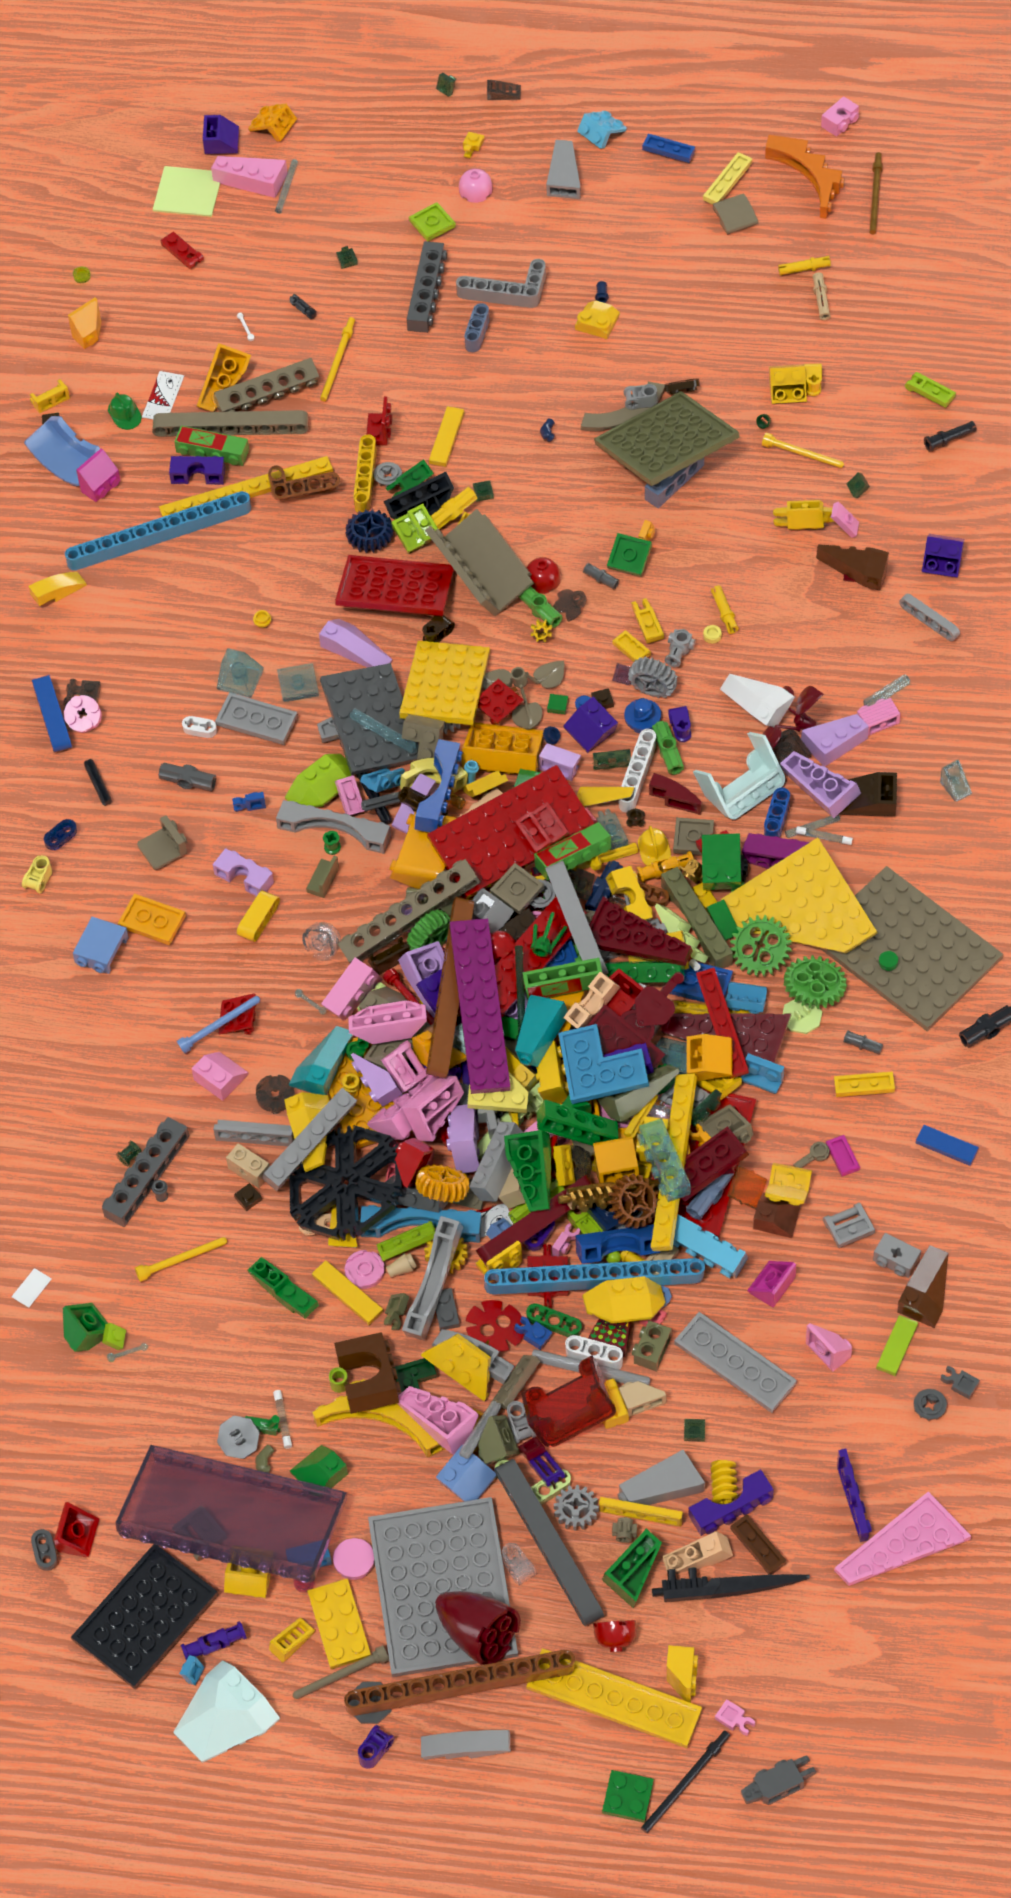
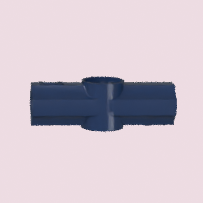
M609 861L602 875L596 878L592 893L585 904L586 910L596 911L603 896L607 899L612 898L613 895L605 878L611 871L623 868L619 862Z

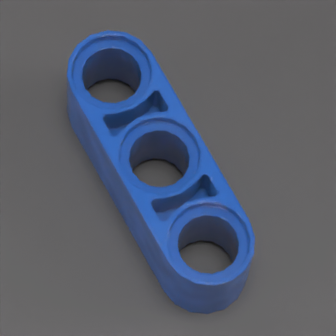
M777 788L773 793L764 823L765 836L781 837L790 807V792L786 788Z

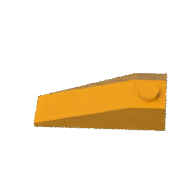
M218 343L196 407L214 412L217 408L213 398L214 392L234 386L246 372L251 355Z

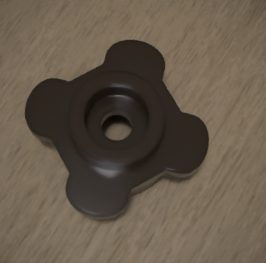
M635 808L627 811V826H644L645 821L643 817L645 812L643 810Z

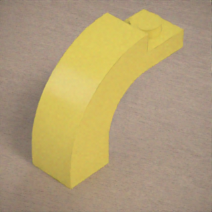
M425 758L412 762L410 770L401 775L400 789L402 790L403 787L411 788L420 773L440 784L441 778L434 766V758ZM460 766L458 774L454 775V787H450L452 794L467 785L468 773Z

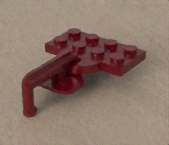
M675 972L660 991L653 986H647L642 989L635 998V1009L625 1011L621 1016L605 1004L601 1007L587 1026L597 1024L604 1055L618 1049L623 1050L636 1044L646 1043L654 1069L665 1055L664 1052L650 1042L654 1036V1025L667 1023L674 1014L675 1005L667 996L677 984L684 981V975L681 972Z

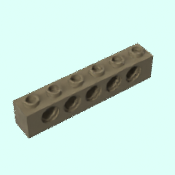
M308 358L214 392L213 398L219 412H236L241 409L245 411L254 404L262 405L268 402V399L281 398L287 392L295 393L301 387L314 386L318 382L319 374L312 358ZM301 374L304 378L298 380L295 378V375ZM285 380L288 384L282 386L278 381ZM269 386L271 391H264L262 387ZM251 391L255 396L248 397L246 393ZM236 397L239 402L232 403L230 399Z

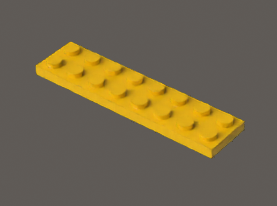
M542 1648L540 1654L549 1653L551 1651ZM563 1659L560 1662L564 1666L571 1663L568 1659ZM576 1660L575 1669L571 1674L529 1682L526 1686V1689L684 1748H688L702 1712L701 1706ZM543 1663L539 1666V1668L542 1670H546L550 1667V1665L547 1663Z

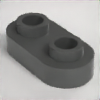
M45 1529L37 1530L31 1537L36 1563L41 1570L48 1571L53 1569L58 1561L53 1538L49 1531ZM41 1540H46L44 1544H39ZM45 1559H51L49 1563H44Z

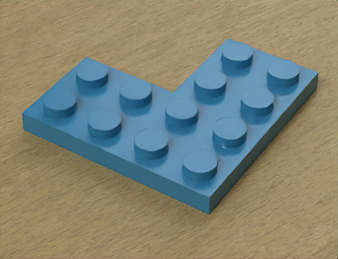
M597 1024L558 1033L572 1104L649 1086L642 1049L603 1057Z

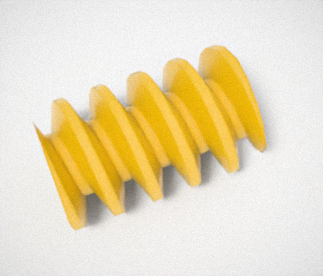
M728 1460L711 1462L712 1502L717 1504L734 1502L733 1500L738 1498V1494L735 1493L738 1490V1486L734 1485L737 1483V1478L733 1477L737 1475V1471L733 1469L736 1467V1463Z

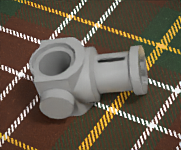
M675 629L673 633H670L668 643H671L669 646L670 653L665 657V662L669 666L679 667L681 657L688 654L690 649L693 650L696 640L692 639V634L685 629Z

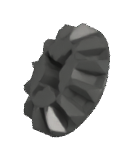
M935 1389L920 1391L915 1396L913 1403L915 1412L919 1414L920 1418H926L928 1421L931 1419L937 1420L940 1416L944 1415L947 1407L944 1395ZM927 1400L931 1404L934 1403L933 1411L929 1407H925Z

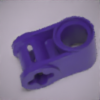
M687 706L668 709L670 724L676 740L687 742L691 738V723Z
M375 1725L358 1749L360 1765L366 1769L376 1766L384 1753L392 1746L395 1736L392 1734L388 1735L380 1729L379 1725ZM365 1753L373 1754L371 1758L363 1757Z

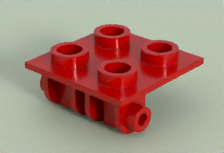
M497 679L480 694L477 707L491 718L489 721L495 725L512 713L524 699L500 679Z
M253 993L223 1000L220 1018L250 1000L256 994ZM257 1004L221 1026L218 1034L243 1030L246 1035H251L254 1031L253 1022L255 1021V1007Z

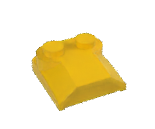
M589 302L584 310L578 314L575 330L607 339L620 312L612 305L603 302Z

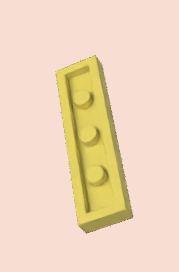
M738 152L703 195V201L712 205L723 201L750 167L752 158Z

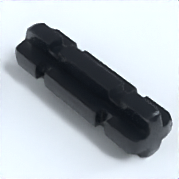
M296 294L290 296V303L296 306L308 318L313 319L317 316V311L300 299L299 296Z

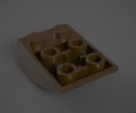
M876 772L848 779L857 783L861 794L839 814L895 817L897 773Z

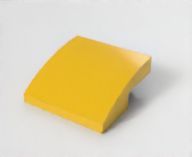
M498 770L465 785L463 791L468 796L475 797L507 782L508 779L506 774L501 776Z

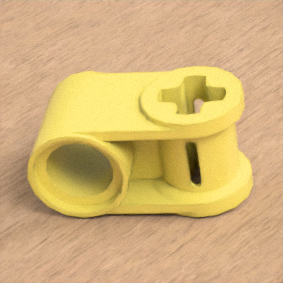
M37 856L33 860L28 872L23 877V888L34 889L39 894L44 891L46 883L52 875L51 864L46 856Z

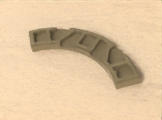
M648 382V384L656 386L659 402L665 391V384ZM624 407L608 413H585L581 423V430L604 431L603 429L614 428L651 407L634 410Z

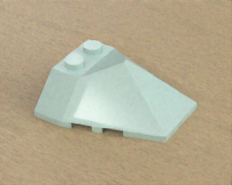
M222 1660L205 1676L173 1733L203 1763L227 1752L229 1748L246 1743V1740L265 1734L280 1720V1717L266 1698L234 1666Z

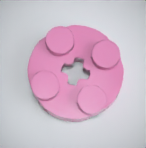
M74 696L65 707V722L76 732L86 733L96 728L101 721V709L98 703L89 696ZM85 709L87 716H83V718L80 719V715L78 713L79 711Z

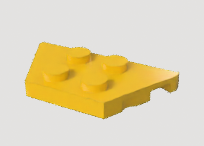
M457 1333L451 1336L449 1339L438 1343L421 1354L423 1358L481 1400L485 1401L489 1397L487 1385L490 1381L489 1367L491 1365V1357Z

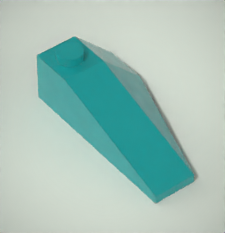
M336 1026L296 1068L289 1086L314 1094L327 1095L346 1054V1047L351 1043L354 1035L350 1034L348 1029Z

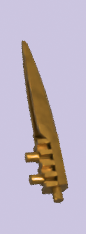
M661 1179L649 1180V1184H655L653 1191H659ZM604 1182L567 1188L566 1195L558 1196V1203H567L571 1210H575V1206H577L582 1212H587L589 1208H592L593 1203L600 1207V1209H606L607 1205H609L607 1201L612 1200L608 1196V1193L613 1192L610 1187L616 1185V1183ZM630 1185L625 1191L632 1193L638 1187Z

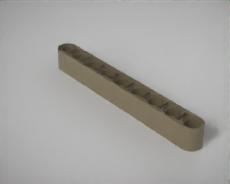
M301 410L157 413L153 416L152 433L159 437H175L182 425L226 435L304 434L308 431V413Z

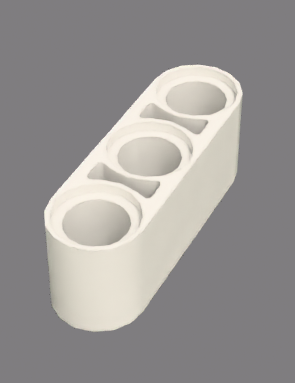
M577 1335L568 1337L565 1342L566 1355L569 1358L618 1370L623 1366V1353L617 1346ZM572 1346L579 1347L577 1350L570 1349ZM593 1351L598 1352L597 1355H591L590 1353ZM611 1357H617L618 1359L615 1360V1361H612V1360H610L609 1358H611Z

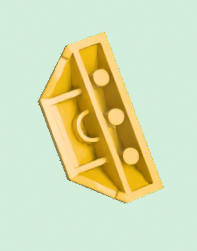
M645 1276L606 1280L582 1295L587 1314L595 1315L610 1323L652 1319L665 1305L661 1285Z

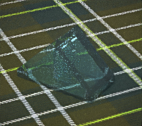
M958 759L942 767L940 783L954 801L957 802L972 794Z

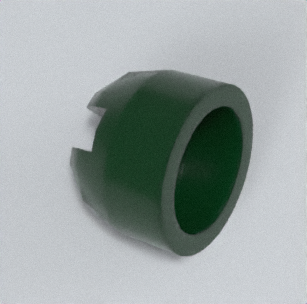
M761 414L757 417L756 423L758 427L764 429L770 426L771 418L767 414Z

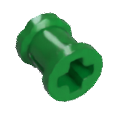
M329 831L323 835L324 850L329 855H335L341 850L340 837L337 832Z

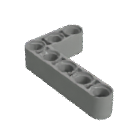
M542 259L531 261L525 284L461 276L456 280L457 296L467 300L534 308L540 302L546 279L545 262Z

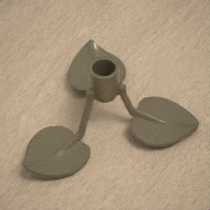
M564 661L544 664L535 670L534 678L521 667L512 669L511 673L504 669L493 670L485 673L482 686L486 690L497 679H500L508 687H512V684L520 688L525 705H520L514 709L512 719L517 726L526 730L532 729L540 723L543 712L538 703L528 704L523 687L526 686L528 679L535 684L541 683L542 687L547 689L557 687L564 678L565 664Z

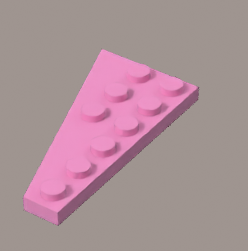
M927 1492L836 1566L834 1571L850 1586L971 1540V1535Z

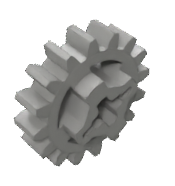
M576 1485L573 1490L571 1486H568L567 1492L561 1490V1496L555 1497L557 1503L553 1505L554 1510H556L554 1515L559 1517V1524L565 1522V1528L568 1529L571 1525L574 1531H576L577 1526L584 1530V1524L586 1523L591 1526V1519L596 1520V1512H599V1506H597L598 1499L593 1498L594 1492L587 1493V1487L580 1490L579 1485Z

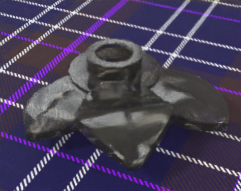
M565 589L557 593L559 600L554 603L553 608L559 613L565 612L566 619L569 622L581 614V608L585 606L587 597L582 591L573 592L570 589Z

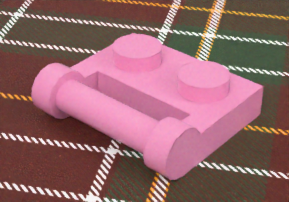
M409 1040L400 1044L398 1048L381 1060L402 1093L428 1075L426 1074L427 1068L422 1066L411 1049ZM403 1052H405V1054L411 1061L412 1065L418 1072L416 1075L411 1069L406 1059L404 1058V1056L402 1055Z

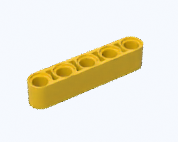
M369 434L362 436L359 442L353 496L357 513L358 510L364 512L365 508L367 511H370L377 451L375 438Z

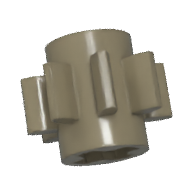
M618 1518L617 1523L612 1524V1536H616L618 1542L629 1543L632 1541V1537H637V1524H633L631 1518Z

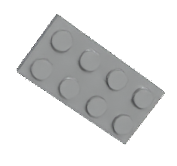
M229 692L215 723L217 726L284 745L298 714L292 710Z

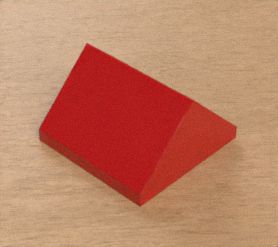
M65 1502L54 1538L57 1551L89 1557L99 1518L69 1502Z

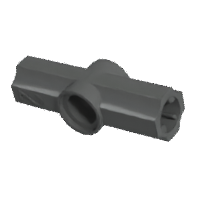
M163 763L159 768L158 774L159 779L175 782L184 789L196 787L212 791L215 788L217 779L216 775L198 771L196 767L188 764L181 767Z

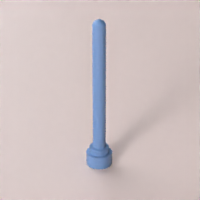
M254 996L191 1037L180 1038L177 1040L178 1045L184 1054L189 1052L194 1043L258 1004L260 998Z

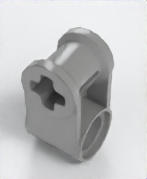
M655 385L628 386L623 391L626 397L625 407L627 409L634 410L637 408L653 407L658 403Z
M519 1401L511 1402L507 1407V1419L516 1444L520 1440L536 1437L533 1424L528 1417L523 1403ZM514 1411L521 1412L519 1416H513L511 1413Z

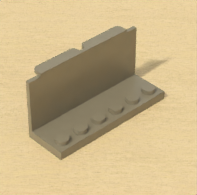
M478 509L472 512L446 536L439 529L435 530L431 526L425 530L478 602L494 616L498 615L534 584L529 577L532 575L508 545L491 520L485 514L482 515Z

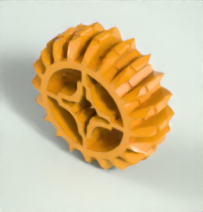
M435 1164L432 1166L427 1165L422 1167L416 1175V1189L424 1197H429L430 1200L434 1199L444 1203L459 1202L464 1200L469 1192V1178L461 1170H456V1168L442 1165L436 1166Z

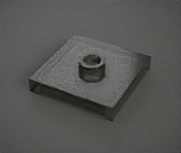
M787 729L781 732L780 740L773 748L779 765L793 751L808 759L811 758L812 753L795 730Z

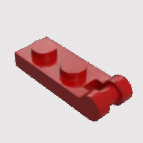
M174 231L160 240L161 245L189 269L194 267L195 263H200L204 260L203 255L199 251L192 248Z

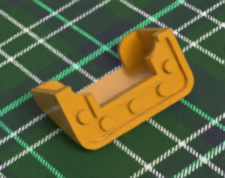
M415 811L414 814L410 813L406 821V824L409 825L408 832L397 860H392L389 870L392 871L391 879L413 888L421 889L424 883L436 879L437 875L444 871L445 865L427 838V834L430 832L414 829L417 812ZM444 815L443 825L453 821L456 817Z

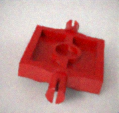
M544 1244L542 1256H527V1267L568 1265V1256L551 1255V1244H548V1251L547 1244ZM551 1277V1278H550L551 1280H554V1281H555V1280H558L557 1277ZM536 1278L529 1279L533 1282L538 1281ZM568 1291L528 1293V1296L544 1298V1306L547 1307V1302H549V1308L552 1309V1298L568 1296Z

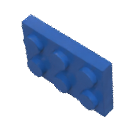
M699 963L701 967L695 971L689 965L690 968L685 969V980L677 984L670 992L673 995L705 1002L696 973L714 967L725 998L733 971Z

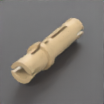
M815 273L812 276L814 280L813 291L817 298L819 317L821 320H828L830 313L826 295L827 286L824 284L823 274Z

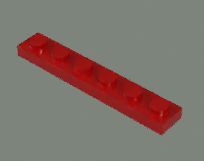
M715 968L697 972L696 976L716 1036L732 1038V1076H730V1079L748 1074L749 1070Z

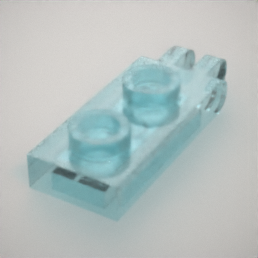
M605 809L606 815H604L602 811H599L597 822L611 835L612 849L610 850L628 845V839L615 812L611 813L609 809Z

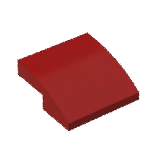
M548 802L515 821L536 853L569 834Z

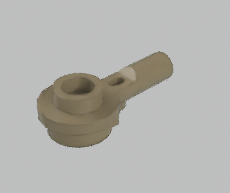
M823 1142L814 1143L810 1148V1153L795 1162L793 1166L802 1168L813 1160L823 1161L827 1159L829 1147Z

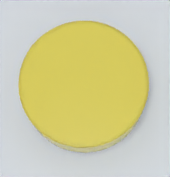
M709 625L704 629L703 638L706 642L714 644L721 640L722 631L718 626Z

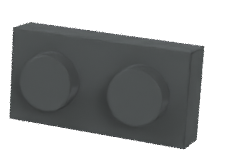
M452 1288L443 1289L435 1310L440 1331L442 1329L448 1330L460 1327Z

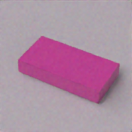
M844 1135L826 1141V1145L829 1147V1152L841 1177L860 1170V1166Z

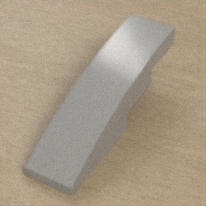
M509 1730L463 1731L421 1737V1758L424 1760L440 1757L453 1759L465 1756L472 1759L511 1752Z

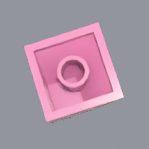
M811 1323L807 1325L806 1344L832 1372L851 1358L852 1346L848 1340L842 1339L838 1334Z

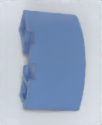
M51 416L24 442L30 452L45 468L61 480L75 486H80L76 469L100 450L99 446L93 445L84 439L82 441L78 440L75 437L76 433L66 424L61 416Z

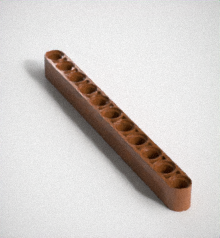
M455 897L452 904L450 922L472 920L474 901ZM450 926L448 928L426 1074L446 1079L449 1071L459 1007Z
M559 1650L349 1691L345 1695V1708L350 1715L357 1716L565 1676L574 1671L575 1656L569 1650ZM563 1659L571 1661L567 1666L560 1664ZM543 1663H547L550 1665V1667L546 1670H542L539 1668V1666ZM522 1667H526L529 1669V1671L525 1674H521L518 1672V1670ZM501 1671L508 1673V1675L504 1678H500L497 1676V1674ZM483 1675L486 1677V1680L479 1682L476 1678ZM462 1679L465 1681V1684L457 1686L455 1682ZM438 1683L444 1685V1688L441 1690H436L433 1687ZM417 1687L423 1689V1692L420 1694H415L412 1691ZM394 1692L402 1693L399 1698L391 1696ZM373 1696L381 1697L378 1702L370 1701ZM352 1700L360 1701L357 1706L349 1705Z

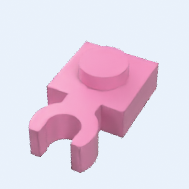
M727 1699L715 1715V1720L732 1731L736 1726L739 1727L740 1732L745 1736L749 1735V1730L745 1729L744 1725L750 1724L753 1727L755 1726V1721L752 1718L743 1717L745 1714L743 1709Z

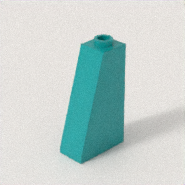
M530 995L515 1049L520 1063L526 1066L538 1067L566 1021L563 1017L568 1010L564 1001Z

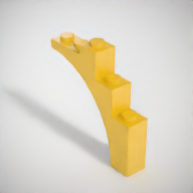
M362 1379V1380H360V1381L356 1380V1381H353L352 1383L361 1382V1381H365V1380H364V1379ZM346 1395L336 1398L334 1402L328 1405H321L312 1412L317 1427L343 1419H370L396 1427L407 1434L420 1446L427 1458L445 1450L397 1403L351 1414Z

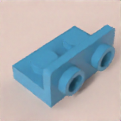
M748 1053L745 1061L749 1073L741 1076L742 1082L776 1094L784 1079L785 1067Z

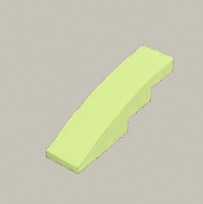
M656 903V911L662 923L665 924L668 933L682 930L685 943L692 947L691 957L705 963L709 956L697 948L700 940L689 933L691 925L668 907Z

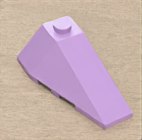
M439 941L408 951L398 960L405 977L422 1003L426 1005L427 1011L433 1018H435V1013L416 984L442 969L444 952Z

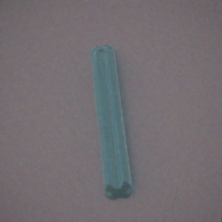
M354 708L349 716L351 719L406 751L412 753L416 748L415 742L402 739L401 734L358 709Z

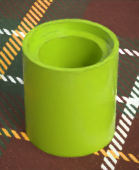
M340 1367L330 1371L329 1381L331 1389L337 1393L346 1391L345 1385L349 1384L347 1372ZM337 1378L343 1379L341 1382L334 1381Z

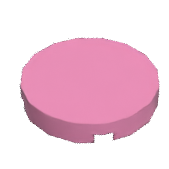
M357 1251L348 1257L346 1261L345 1276L360 1289L374 1287L381 1282L384 1276L385 1267L383 1260L373 1251Z
M357 1538L347 1539L340 1543L333 1555L336 1571L345 1579L357 1580L365 1577L366 1574L371 1572L375 1563L373 1549L370 1544Z

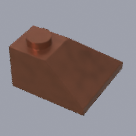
M763 1193L755 1211L753 1229L792 1238L801 1204L791 1205L788 1203L789 1201L784 1200L778 1202L771 1201Z

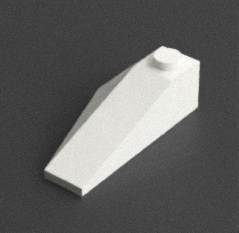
M733 674L728 675L720 690L766 726L772 727L779 724L795 696L782 687Z

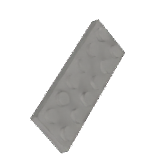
M701 1312L696 1314L674 1340L676 1346L771 1413L774 1412L797 1384L796 1379Z

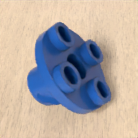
M640 698L631 702L626 707L624 719L631 729L636 733H640L644 729L652 730V726L656 722L661 721V710L655 702Z

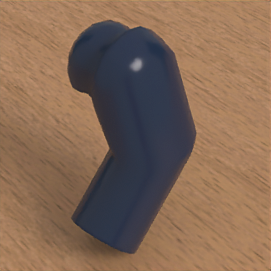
M550 418L546 420L540 429L542 438L548 442H551L555 437L551 433V428L555 422Z

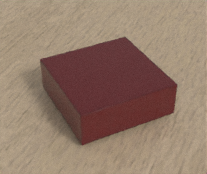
M537 1437L518 1446L520 1453L528 1461L546 1452L544 1445Z

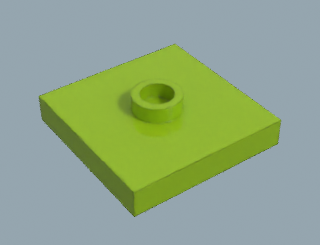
M437 202L409 216L410 223L426 241H430L456 227L453 219Z

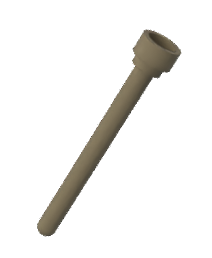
M381 1645L375 1648L372 1655L294 1691L293 1698L299 1699L375 1662L377 1664L388 1662L389 1657L384 1646Z

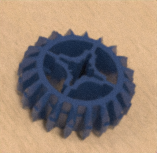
M365 508L364 512L358 510V515L353 514L352 519H348L345 534L348 543L352 544L353 549L358 548L359 552L364 550L365 553L371 550L374 553L376 549L381 551L382 547L386 548L387 543H391L394 529L391 519L387 517L386 513L381 514L380 510L375 512L373 508L371 511H367Z

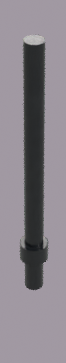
M724 1730L714 1742H711L706 1747L707 1751L643 1824L641 1829L645 1833H648L711 1758L719 1754L720 1748L730 1737L727 1731Z

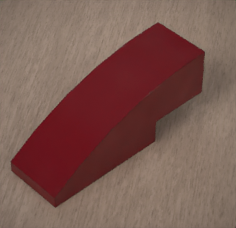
M653 773L649 783V795L665 799V806L701 815L702 802L695 794L678 782L663 775Z

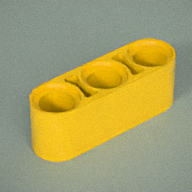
M261 890L238 925L237 935L256 942L277 910L280 898Z

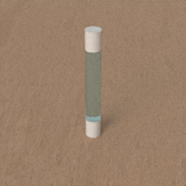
M800 826L796 828V834L847 845L852 844L853 838Z
M275 1390L273 1395L277 1415L280 1418L279 1425L285 1449H289L292 1447L282 1393L281 1390Z

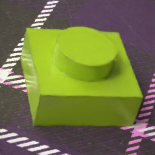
M112 1323L106 1324L102 1343L116 1350L122 1349L126 1330Z

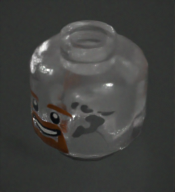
M657 1100L648 1117L670 1120L672 1105L662 1100Z

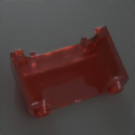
M593 1355L579 1363L578 1370L581 1376L546 1394L541 1387H531L521 1392L528 1425L545 1446L555 1447L611 1418L616 1413L615 1403L598 1362Z

